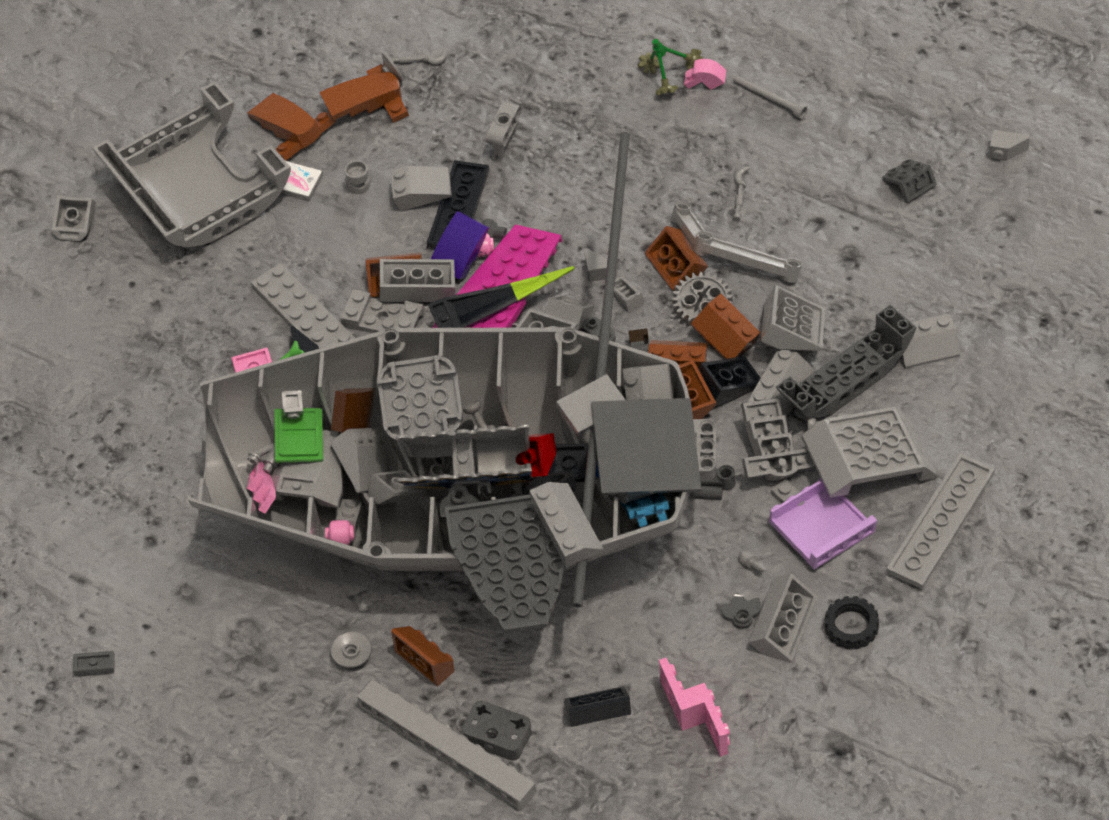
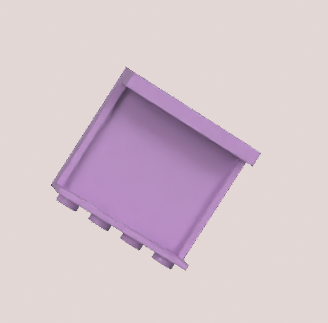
M820 478L812 486L805 487L797 495H792L782 504L775 505L770 510L769 523L813 569H816L873 534L876 530L877 519L873 515L866 518L844 495L830 498Z

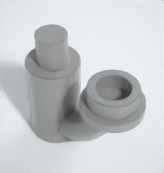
M275 443L268 444L256 452H249L247 459L251 463L258 465L262 461L261 456L269 453L264 461L266 465L263 468L267 473H270L273 468L276 469L279 463H275Z

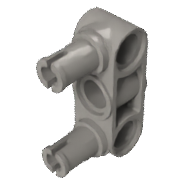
M502 102L487 132L486 143H489L493 148L495 158L502 159L505 157L504 147L511 134L518 130L517 122L522 110L520 105Z

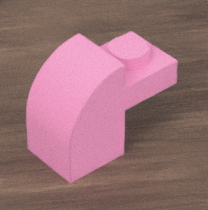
M710 59L696 60L694 68L685 72L684 85L689 89L703 82L712 90L725 83L726 69Z

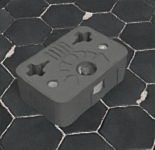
M482 700L474 703L462 726L463 735L471 743L479 744L485 751L513 761L520 758L532 734L531 722L527 716Z

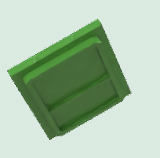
M303 408V415L296 419H288V416L283 417V409H274L275 463L323 462L322 408Z

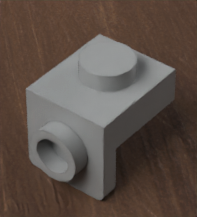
M301 390L281 392L283 417L288 416V419H296L303 415Z

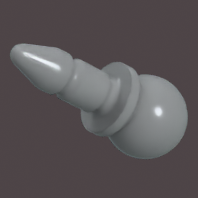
M745 550L739 554L740 564L750 569L755 568L758 571L766 572L765 566L758 561V558L751 551Z

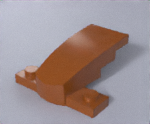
M380 64L367 70L366 76L340 83L319 93L333 121L348 113L353 117L366 109L370 113L384 105L394 123L409 116L402 102V94L397 77L391 72H384L382 69L383 65Z
M275 93L269 95L247 112L250 119L261 123L262 128L271 130L276 137L287 140L275 149L285 161L299 150L312 144L319 138L322 132L337 121V119L333 121L330 113L325 111L313 119L302 108Z

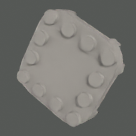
M434 355L411 360L393 361L381 369L377 376L383 427L391 438L400 441L396 439V435L433 434L438 431L456 432L460 429L463 422V407L458 373L451 360L443 356Z

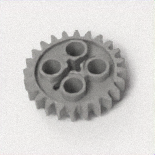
M702 272L699 273V276L692 273V278L686 275L685 281L679 280V285H675L672 298L673 310L676 311L677 317L681 316L682 322L688 320V325H690L706 305L715 298L712 297L713 295L718 296L721 293L732 304V290L728 289V283L723 284V278L717 280L716 274L710 277L709 272H707L706 276H703Z

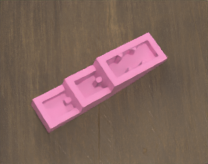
M261 461L258 465H255L249 474L247 489L253 492V500L259 503L258 510L265 514L276 498V490L270 474L263 470L265 465Z

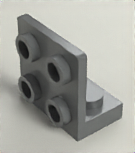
M911 159L903 161L900 166L888 170L882 176L883 180L899 185L904 201L907 202L937 185L931 166Z

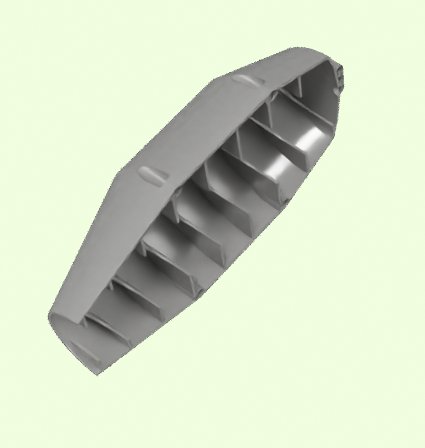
M569 327L389 328L201 382L200 388L204 403L206 425L204 478H200L198 500L189 496V503L194 508L380 570L463 571L450 547L446 517L440 516V503L435 501V497H429L427 492H424L411 500L400 503L376 504L374 497H369L368 492L357 493L343 465V492L338 508L320 506L313 497L308 499L284 496L283 501L274 500L265 514L259 511V503L253 500V492L247 489L248 476L255 467V464L251 463L247 458L249 452L254 453L268 444L275 443L274 409H283L281 392L301 390L303 408H322L323 430L334 431L331 430L335 391L350 388H375L370 428H376L382 435V441L385 444L387 472L405 470L411 476L420 477L416 458L409 457L402 442L391 438L383 427L377 376L388 363L434 355L443 356L451 360L456 367L462 407L464 408L468 404L480 400L481 408L479 412L487 426L517 427V425L529 424V435L554 433L555 444L589 443L590 429L577 435L556 406V401L595 381L599 337ZM609 340L606 374L625 400L623 369L669 363L673 399L689 398L688 389L680 367L675 361ZM463 411V422L459 430H474V426H478L472 414H466ZM693 419L700 481H708L716 476V424L708 419ZM473 440L474 458H478L477 443ZM269 453L261 456L264 465H266L264 461L269 455ZM705 466L711 467L710 469H703ZM273 468V469L271 470V472L269 473L270 476H271V474L273 473V471L275 470V468ZM595 476L591 527L604 551L587 558V563L675 531L679 525L688 498V492L662 493L667 499L670 508L664 510L667 520L659 522L657 514H655L656 518L647 520L648 525L640 527L638 523L632 524L630 518L626 519L618 497L601 495L600 481ZM526 482L516 483L514 488L517 493L510 497L522 496L521 487ZM575 482L577 488L573 493L576 498L583 500L585 482ZM469 485L467 489L468 493L475 496L479 502L496 500V497L490 498L482 489V495H478L477 485ZM457 491L455 497L460 498L462 492ZM342 499H353L357 502H362L359 526L354 542H351L350 545L325 538V527H329L330 522L336 520ZM573 564L567 568L565 566V571L575 568L576 564Z

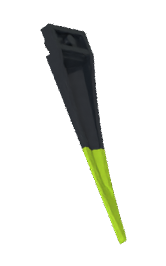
M571 266L500 286L444 297L428 304V307L438 328H471L568 274L575 267Z

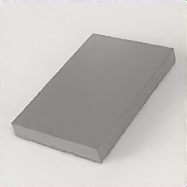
M606 374L556 401V406L576 434L580 435L594 427L592 401L625 400V398Z

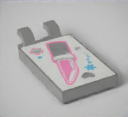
M286 161L291 167V172L280 194L310 202L324 175L323 170ZM252 168L250 173L254 172L256 169Z

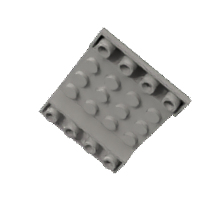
M896 407L824 419L801 436L830 498L848 495L853 484L916 473L919 481L938 477L908 415Z

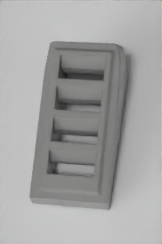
M624 276L615 280L614 295L625 309L631 312L644 304L642 293Z

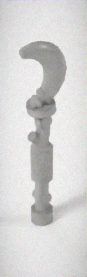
M443 50L438 58H432L425 53L419 57L417 55L413 57L401 56L399 58H391L393 63L400 62V64L424 60V62L428 61L433 65H438L445 61L447 52Z
M750 167L740 168L734 176L738 187V195H736L735 201L736 209L733 216L734 221H740L741 219L740 208L743 203V194H745L743 190L746 187V183L741 177L746 171L751 169Z

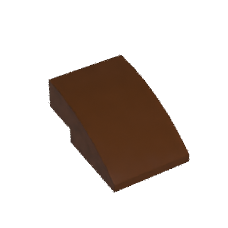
M350 388L335 391L331 430L343 433L347 429L370 428L375 388Z

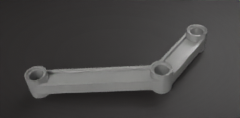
M685 201L675 202L671 220L682 229L692 243L693 251L696 254L708 255L709 253L780 275L783 280L790 283L798 281L802 266L801 261L798 259L788 258L785 260L713 238V235L705 231L691 212V205Z

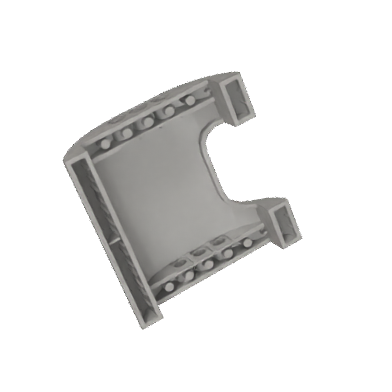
M216 81L200 89L203 104L117 150L107 139L92 147L93 151L166 240L181 247H195L210 243L260 215L280 195L291 172V167L272 145L256 153L259 167L248 175L237 173L216 148V143L231 117L234 102Z

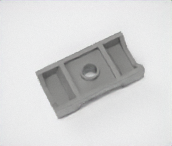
M353 289L340 318L341 324L345 328L375 333L389 328H415L419 317L424 316L423 304L405 301L404 305L394 302H380V299L371 298V293ZM381 316H387L384 320L378 319Z

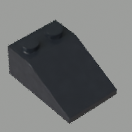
M745 356L704 362L698 368L716 401L715 406L727 404L754 391L761 379Z

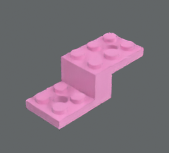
M667 658L660 659V682L681 730L683 731L705 723L720 757L727 755L728 746L730 745L728 738L730 731L726 723L723 724L721 720L722 713L719 706L715 707L713 701L715 699L712 690H708L705 683L684 690L681 681H677L675 678L676 670L674 665L669 664Z

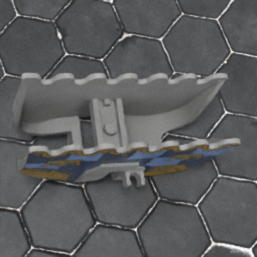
M529 424L517 425V427L500 426L495 429H489L487 425H484V428L474 426V430L461 429L456 432L438 431L433 434L396 435V439L400 440L405 446L409 457L441 458L452 456L453 475L398 478V482L407 487L450 489L454 485H463L468 489L469 485H477L478 495H482V488H488V494H492V485L516 484L532 479L531 463L524 465L516 463L517 455L526 452L530 448ZM473 440L477 443L478 474H475Z

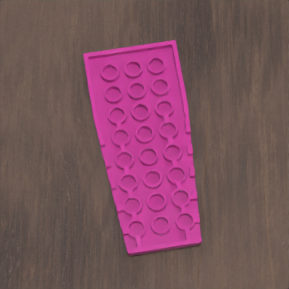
M514 225L456 295L541 275L540 273L543 268L547 269L549 265L548 260L550 256L555 255L557 252V244L559 242L562 243L561 235ZM526 297L471 328H511L526 304ZM436 323L433 325L432 328H438Z

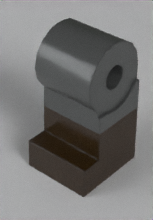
M647 328L629 330L630 347L648 352V348L645 346V344H649Z

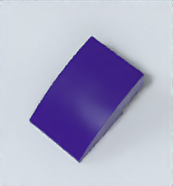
M457 211L442 234L431 259L454 260L455 277L458 279L466 278L472 262L477 259L489 227Z

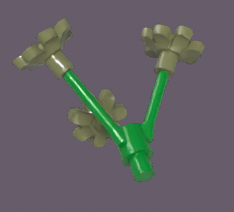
M654 39L652 41V54L647 52L645 55H641L639 57L641 62L638 63V68L644 67L643 72L646 74L649 73V70L651 74H655L656 68H660L662 86L656 90V95L676 92L675 90L678 89V86L669 84L668 78L665 75L662 57L666 52L683 57L686 60L685 65L689 70L694 68L696 60L703 59L700 56L701 50L692 49L690 54H683L664 46L658 39Z

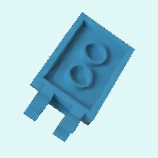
M662 493L641 498L627 504H623L620 501L629 518H637L640 527L648 525L645 518L648 515L657 514L659 522L667 520L664 510L670 508L667 499Z

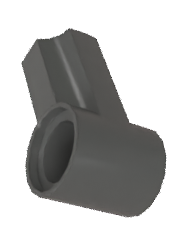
M730 465L719 467L716 469V476L711 480L701 481V486L723 487V490L733 489L736 485L734 468Z

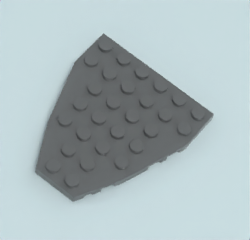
M530 494L445 507L450 547L478 599L503 632L512 633L547 627L562 586L565 564L531 503Z

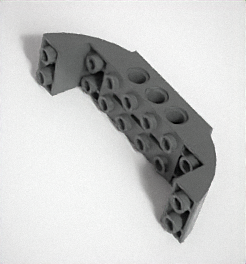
M889 305L876 314V327L873 331L799 384L789 376L775 386V388L805 416L809 418L831 416L887 375V372L896 364L907 349L917 327L893 306Z

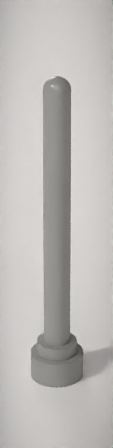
M735 76L733 79L735 83L792 110L794 116L800 119L804 118L807 113L808 107L802 103L794 104L739 76Z

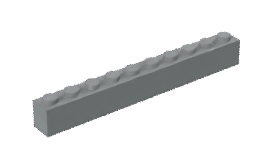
M372 679L357 696L360 708L518 810L522 811L536 794L535 782L531 777L518 773L515 767L504 764L498 756L490 755L479 744L471 743L465 735L457 734L448 724H442L432 714L424 713L415 703L410 704L404 700L403 696L399 693L391 692L385 684L377 683Z

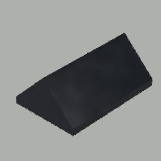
M624 686L564 699L571 727L631 715L630 697Z

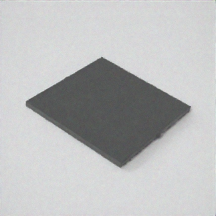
M690 398L592 401L601 495L701 491Z

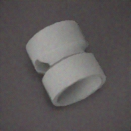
M360 160L349 162L344 169L348 190L353 194L367 192L370 188V179L366 163Z

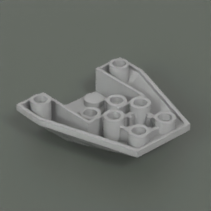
M323 430V462L279 463L271 474L276 490L275 500L283 501L284 496L308 499L313 497L320 506L339 507L343 492L342 464L330 443L331 440L339 436V432Z

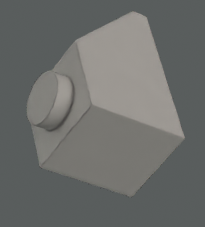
M994 130L989 158L1009 160L1027 151L1030 135Z

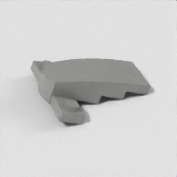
M779 398L741 404L746 430L755 457L742 459L746 479L764 476L765 479L770 481H783L798 470L816 468L807 448L793 450L791 433H788L786 417L782 415Z

